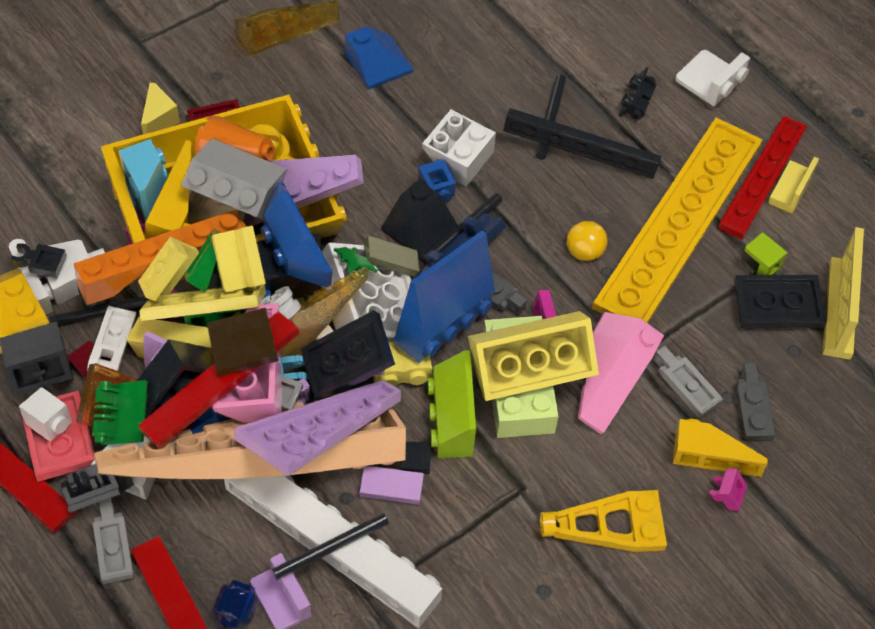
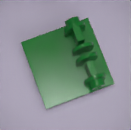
M147 380L118 384L100 381L99 387L95 388V402L104 405L94 406L95 410L103 411V414H94L93 416L94 419H100L94 421L92 437H95V443L113 445L144 442V434L140 431L138 425L145 420Z

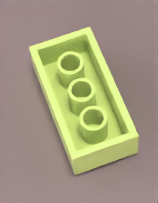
M542 316L485 320L483 333L542 320ZM553 386L492 399L497 438L555 433L558 411Z

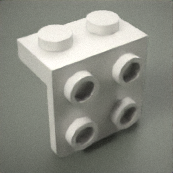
M702 50L677 73L675 80L715 107L724 97L731 93L732 89L739 82L741 83L749 73L747 67L750 57L741 53L728 64L711 52Z

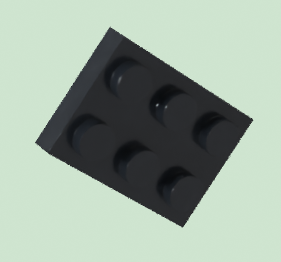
M818 275L735 276L734 287L741 328L825 327L827 321Z
M375 310L301 348L314 398L317 401L335 396L395 365L380 314Z

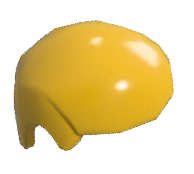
M582 221L570 229L566 245L570 254L578 260L592 261L603 256L608 246V238L601 225L594 221Z

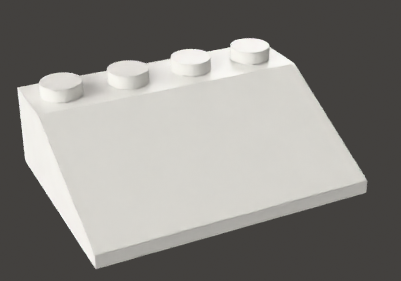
M328 243L322 253L333 271L332 283L329 287L322 286L335 329L337 330L375 310L380 314L388 342H393L410 286V276L375 265L373 266L378 270L377 273L365 269V272L362 274L360 269L357 268L349 276L346 261L344 263L340 262L341 257L338 253L334 252V248L347 247L352 251V248L355 247L357 248V254L365 257L364 245Z

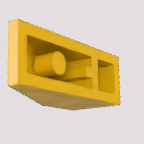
M697 419L679 420L675 432L673 464L726 472V469H738L740 474L762 476L767 466L768 459L710 423H703Z

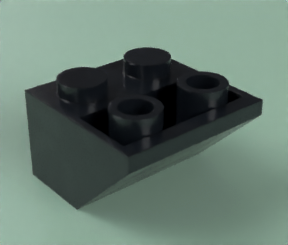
M57 321L0 338L4 364L14 396L74 378Z

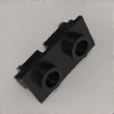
M648 67L640 74L635 73L628 83L630 89L620 102L622 108L618 116L621 117L627 112L634 120L644 117L649 105L648 101L651 99L656 88L655 78L646 75Z

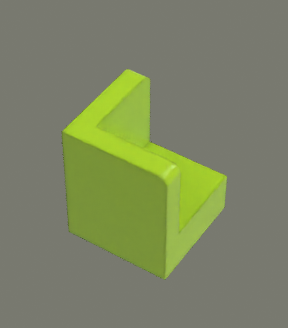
M763 232L745 247V252L760 264L756 275H774L782 268L788 253Z

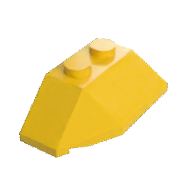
M16 268L0 275V338L49 324L23 273Z

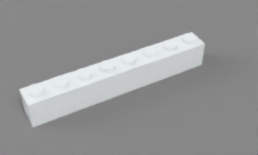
M290 476L224 479L227 491L309 550L359 525L356 522L350 523L345 520L334 506H326L321 503L310 489H302L297 486ZM366 535L322 558L417 628H420L441 601L442 588L440 583L429 574L424 576L417 571L409 559L403 556L399 558L393 554L389 546L380 539L374 540Z

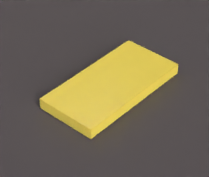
M265 284L224 292L223 287L207 289L206 293L202 290L162 294L159 295L156 301L149 299L139 311L141 321L259 307L266 294Z

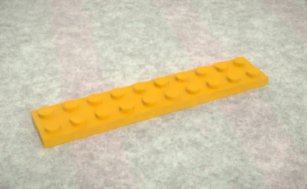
M715 118L594 300L592 309L602 314L608 312L639 318L649 323L760 148L763 139Z

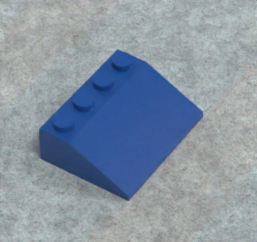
M480 231L410 282L393 344L420 363L428 356H434L444 343L452 342L462 329L467 330L470 328L475 319L480 315L485 316L492 308L493 303L491 299L495 288L487 234L484 231Z

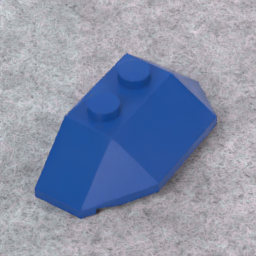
M281 181L277 183L265 210L263 227H261L262 237L267 244L271 243L274 249V259L278 266H283L287 275L316 285L329 287L332 283L333 271L284 182Z

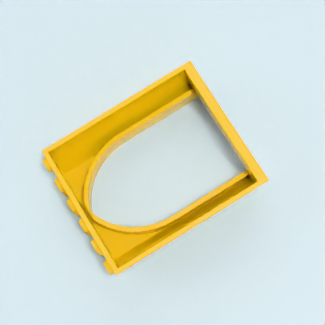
M290 95L212 115L222 117L247 129L258 124L273 126L286 137L289 143L290 152L286 160L319 157L316 144H311L309 141L311 137L307 124H302L300 120L302 115L299 105L293 104ZM208 117L101 146L115 200H118L132 243L145 240L126 186L119 150L151 139L155 149L160 148L166 161V164L163 165L169 176L186 140L191 141V160L195 157L197 131L200 125H206L209 120L205 119ZM337 194L298 208L312 234H320V239L340 233L343 222H347L343 206L337 205ZM262 234L255 236L256 241L264 240Z

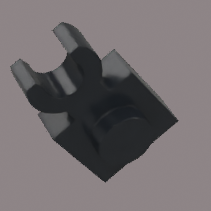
M19 243L16 245L17 251L24 255L21 257L11 256V261L15 267L23 268L28 266L29 272L32 274L57 279L67 254L65 249L38 244L35 250H31L28 245Z

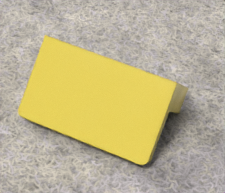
M814 157L808 168L790 160L768 203L793 214L814 174L819 158Z
M253 226L211 236L224 292L266 284Z
M170 237L138 281L145 297L156 301L160 294H170L199 254L197 248Z

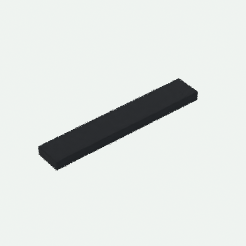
M512 108L508 110L503 128L504 132L652 179L662 157Z

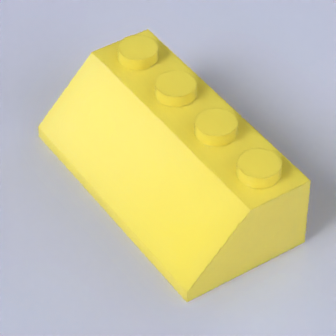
M580 311L468 336L472 364L485 401L599 375L591 318Z

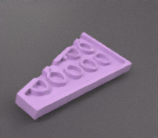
M356 155L270 161L288 169L283 182L297 208L304 207L364 183L361 159ZM245 213L243 222L246 227L262 223L263 220Z
M381 380L234 428V439L289 476L400 402L401 390Z

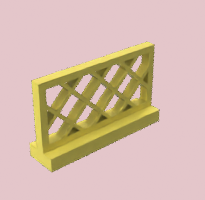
M855 227L842 258L832 257L829 262L825 312L827 323L824 327L822 355L849 360L853 356L855 328L859 318L864 228Z

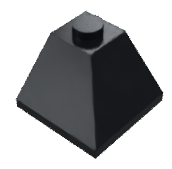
M419 179L400 195L382 225V230L401 246L417 250L418 259L422 261L421 257L455 229L458 224L440 194Z

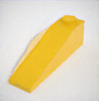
M189 140L185 141L146 220L145 239L190 225L187 223L189 189L181 186L191 162V141Z

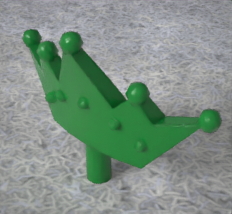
M347 247L334 248V252L338 253L341 257L340 262L344 263L346 261L349 276L357 268L360 269L362 274L365 272V269L374 273L378 272L367 257L357 254V248L353 247L352 251Z

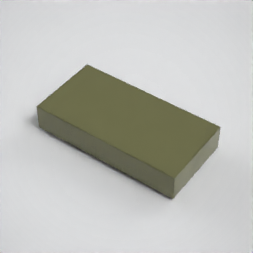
M368 236L365 239V257H367L372 265L412 277L418 274L417 250L372 236Z

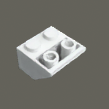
M451 109L422 143V148L433 162L444 159L455 182L467 187L494 153L496 132Z

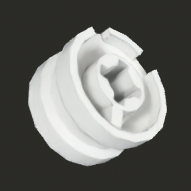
M287 286L276 290L272 296L268 295L260 303V305L278 303L279 312L287 319L294 316L301 308L298 300L292 298V291Z

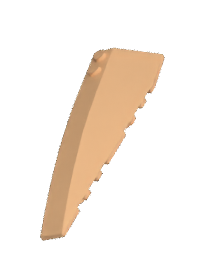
M296 403L294 409L304 406V403ZM391 407L291 475L344 468L361 469L366 467V465H390L396 461L405 460L406 427ZM236 419L205 425L203 432L192 434L190 429L181 431L178 434V438L171 439L161 449L149 440L143 447H138L132 443L94 453L95 463L100 474L172 479H235L285 476L280 470L234 439V428L246 424Z

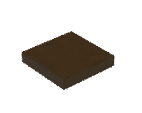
M266 308L207 323L218 377L279 361Z

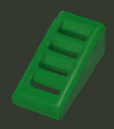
M217 229L211 231L198 251L199 254L184 273V278L187 282L205 293L216 264L211 236L221 233Z

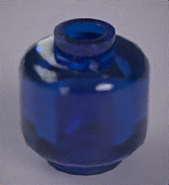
M232 580L231 584L221 586L213 606L215 615L221 617L219 624L237 629L239 624L248 625L251 623L259 602L258 595L254 593L255 587L236 580Z

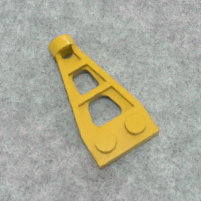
M658 490L628 491L558 512L540 513L542 537L554 536V538L631 552L665 551L667 547ZM626 510L629 513L632 532L629 534L611 532L606 527L605 516L614 511ZM595 515L597 517L598 531L584 532L577 530L575 519L580 516Z

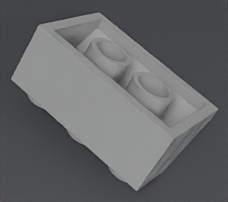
M211 138L191 160L181 186L263 220L265 210L277 183L284 180L288 169Z

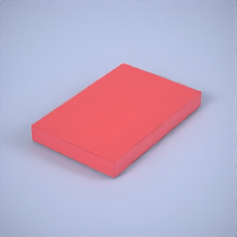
M79 391L56 397L67 405L72 423L51 442L26 425L23 419L35 476L38 482L88 467L95 460V451Z

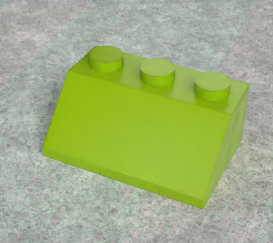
M466 350L435 365L433 378H428V395H434V403H429L430 421H435L436 429H431V447H437V458L473 457L476 421L470 350Z

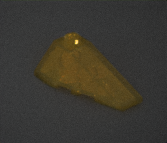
M336 0L256 10L235 19L236 36L248 55L252 56L338 22L339 3Z
M366 266L337 280L332 285L333 289L327 290L322 287L316 290L307 301L303 297L297 299L301 308L289 320L298 327L300 334L285 345L281 351L282 357L302 355L301 348L312 343L368 280L369 270Z

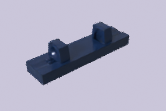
M485 213L477 219L468 216L462 221L464 231L441 253L432 249L425 256L428 265L411 280L418 277L480 231H484L487 234L489 244L506 228L503 219Z

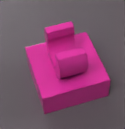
M726 469L724 477H714V482L717 487H720V490H710L709 494L714 501H723L728 510L740 511L747 484L738 469Z

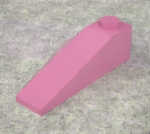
M278 303L262 304L259 307L247 308L246 313L266 308L268 317L271 318L279 311ZM281 351L277 352L279 361L260 366L213 405L214 412L246 424L281 413Z
M604 312L593 330L599 375L586 378L585 385L582 387L578 419L599 434H603L651 361L664 335L642 319Z

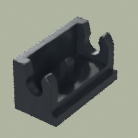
M96 464L68 474L69 483L67 480L61 482V490L67 501L69 513L117 496L134 486L131 476L100 474Z

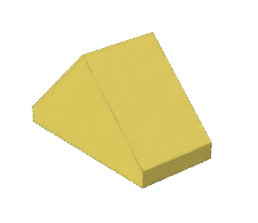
M155 83L149 84L141 122L143 134L169 128L180 122L177 105Z

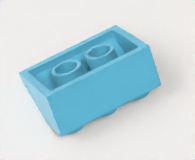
M151 139L119 150L132 203L135 206L137 205L145 223L168 178L167 171L163 165L166 164L163 152L160 148L155 149Z

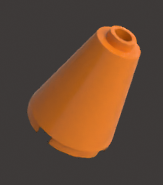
M219 116L206 118L205 120L209 121L205 126L200 125L197 131L195 155L212 138L269 162L275 156V147L271 139Z

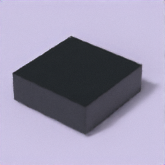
M406 441L405 460L400 461V470L430 474L431 442Z

